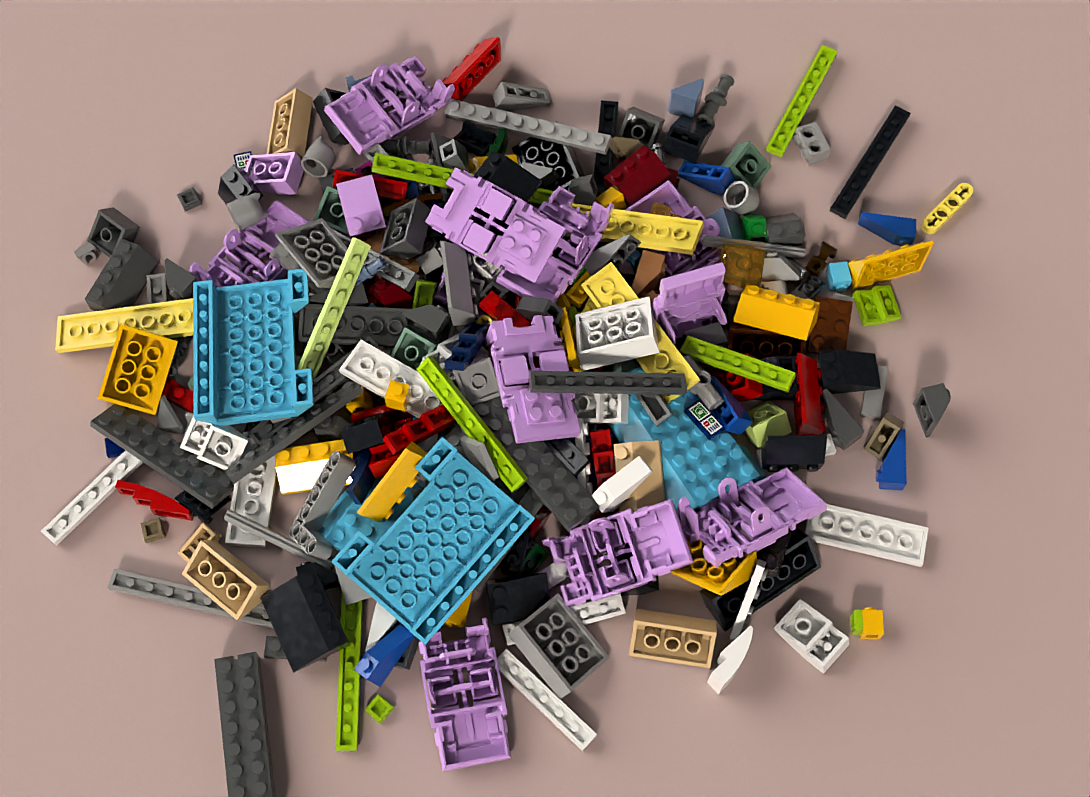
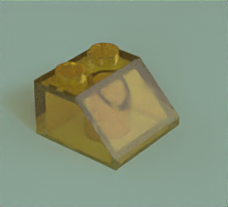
M723 244L720 263L723 262L726 269L723 282L743 289L747 285L759 287L761 285L766 251L751 245Z

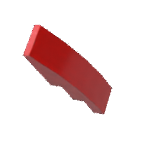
M441 405L422 413L420 418L404 424L401 429L385 435L383 440L392 454L396 455L404 451L411 441L417 445L457 421L446 407Z
M609 428L589 431L597 489L616 474Z
M117 480L115 487L120 494L133 496L132 498L139 505L150 506L154 515L193 521L194 517L190 510L164 494L139 484Z

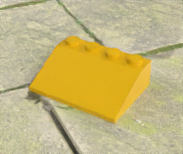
M933 240L913 245L906 244L899 249H888L878 255L871 254L864 259L851 260L848 263L852 279L850 284L852 289L856 290L921 271L934 245Z
M121 323L97 399L155 415L178 341Z
M700 539L692 543L687 540L694 563L671 570V573L722 596L751 578L758 559L756 551L749 554L743 551V557H732L715 568L711 562L708 563L704 558L703 548L706 544Z

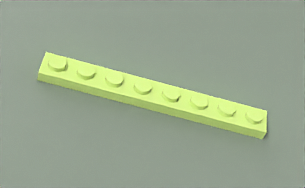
M352 238L297 367V370L311 368L312 380H315L371 248L369 244L357 238Z

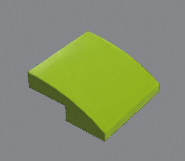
M890 285L874 286L871 290H856L852 294L863 326L889 323L902 318Z

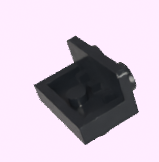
M464 121L462 130L453 139L466 147L467 151L474 153L476 156L484 157L486 152L489 151L490 144H494L496 134L473 123Z

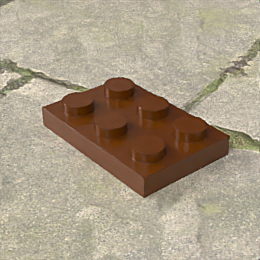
M815 296L814 301L819 302L820 305L817 322L809 335L807 352L818 354V351L846 350L853 302Z

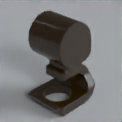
M823 241L819 255H814L806 266V271L819 277L827 266L826 261L828 257L835 258L838 250Z

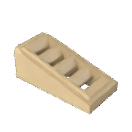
M203 522L178 551V554L188 563L192 556L187 551L190 549L194 553L196 548L193 545L196 544L198 546L200 538L203 540H216L218 542L222 535L210 524Z

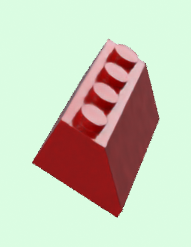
M500 38L484 39L480 44H477L474 51L467 55L463 62L456 66L447 78L443 79L442 82L446 87L451 84L455 87L451 99L463 101L501 61Z
M797 353L795 364L798 391L793 400L796 436L821 435L822 432H825V421L822 420L821 415L824 412V405L820 403L822 386L818 382L821 371L820 368H817V361L802 353Z

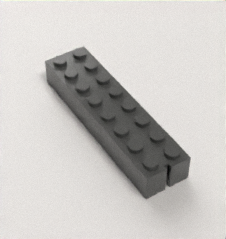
M257 652L237 655L238 659H235L234 656L214 659L228 797H276L260 657Z

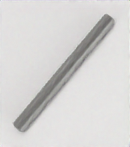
M704 235L701 239L702 245L708 247L763 254L778 252V255L803 258L805 256V248L710 235Z
M228 510L225 514V521L307 561L316 562L330 571L334 567V564L331 562L332 559L328 558L324 561L306 554L292 539L232 510Z

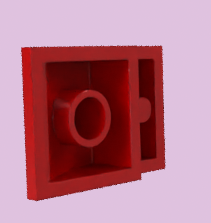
M412 417L394 422L392 432L401 429L404 424L413 421ZM385 442L369 447L372 453L369 467L374 477L385 476L402 452L393 455Z

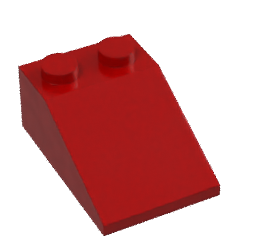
M748 353L743 354V355H746V356H749V357H752V358L757 359L756 357H754V356H752V355H750V354H748ZM714 366L706 368V372L711 377L715 376L739 402L748 401L763 395L762 383Z

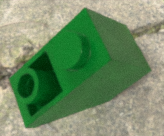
M760 213L742 216L746 240L767 243L766 218ZM749 252V255H750V256H756V255H762V254H763V253Z

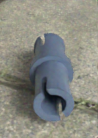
M379 256L370 264L363 265L355 286H358L368 278H373L375 273L387 267L385 259Z

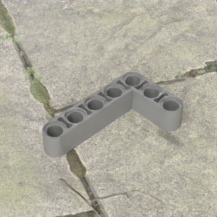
M337 451L332 453L289 531L290 538L306 554L324 561L331 556L333 546L319 533V530L355 467V460Z

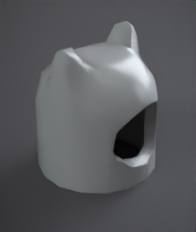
M322 136L318 137L308 148L301 160L303 170L315 178L326 177L335 162L336 155L333 148L324 142ZM306 160H314L316 167H309Z
M736 181L729 185L724 193L725 205L739 215L756 214L755 211L759 206L760 200L757 191L743 181ZM731 196L734 197V206L730 205L729 202Z
M260 193L243 196L227 203L229 213L239 231L251 227L268 217V212L262 211L258 201L261 196Z

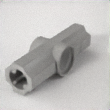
M684 356L683 358L701 380L689 389L690 392L698 395L709 410L716 409L724 400L710 383V374L701 370L691 356Z

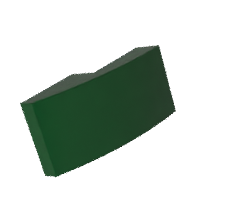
M498 129V136H495V144H490L486 156H489L492 151L505 155L509 140L506 129Z

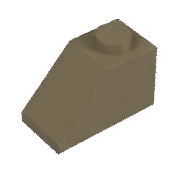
M613 137L609 148L622 163L644 144L636 139Z
M887 412L864 450L881 459L904 422Z

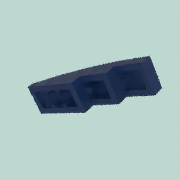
M472 322L459 333V341L452 347V355L445 360V369L464 371L471 364L483 345L490 324Z
M369 447L360 450L355 457L356 467L350 474L353 481L346 490L357 505H362L375 480L369 467L372 457Z

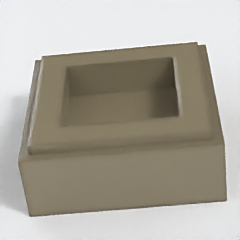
M160 517L140 523L145 543L166 538Z

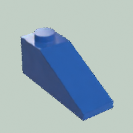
M684 161L678 170V177L715 194L724 195L729 185L735 182L729 167L697 162L694 164Z
M862 212L858 220V225L893 245H912L916 238V219Z
M712 376L710 383L724 400L713 411L726 431L741 435L753 420L739 401L715 376Z
M905 429L900 430L880 469L876 471V482H879V489L902 491L907 484Z
M400 624L366 651L354 670L368 681L381 687L415 636L410 630Z

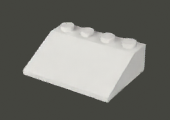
M650 296L575 315L577 356L584 371L659 353L658 336Z

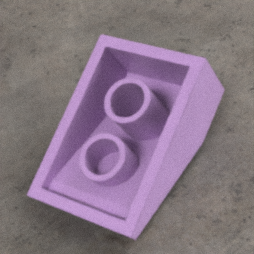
M296 152L250 155L245 168L246 173L249 174L250 168L253 167L249 177L260 191L278 195L296 194L304 171L301 166V159Z
M372 175L336 184L351 238L387 228Z

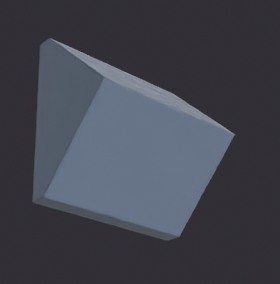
M703 78L671 90L668 106L670 114L679 117L685 115L694 119L701 102L704 85Z
M722 207L706 217V220L712 218L718 223L720 237L746 240L739 215L736 212Z

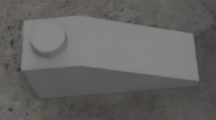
M501 82L492 94L496 109L514 111L549 106L551 104L548 91L543 88Z

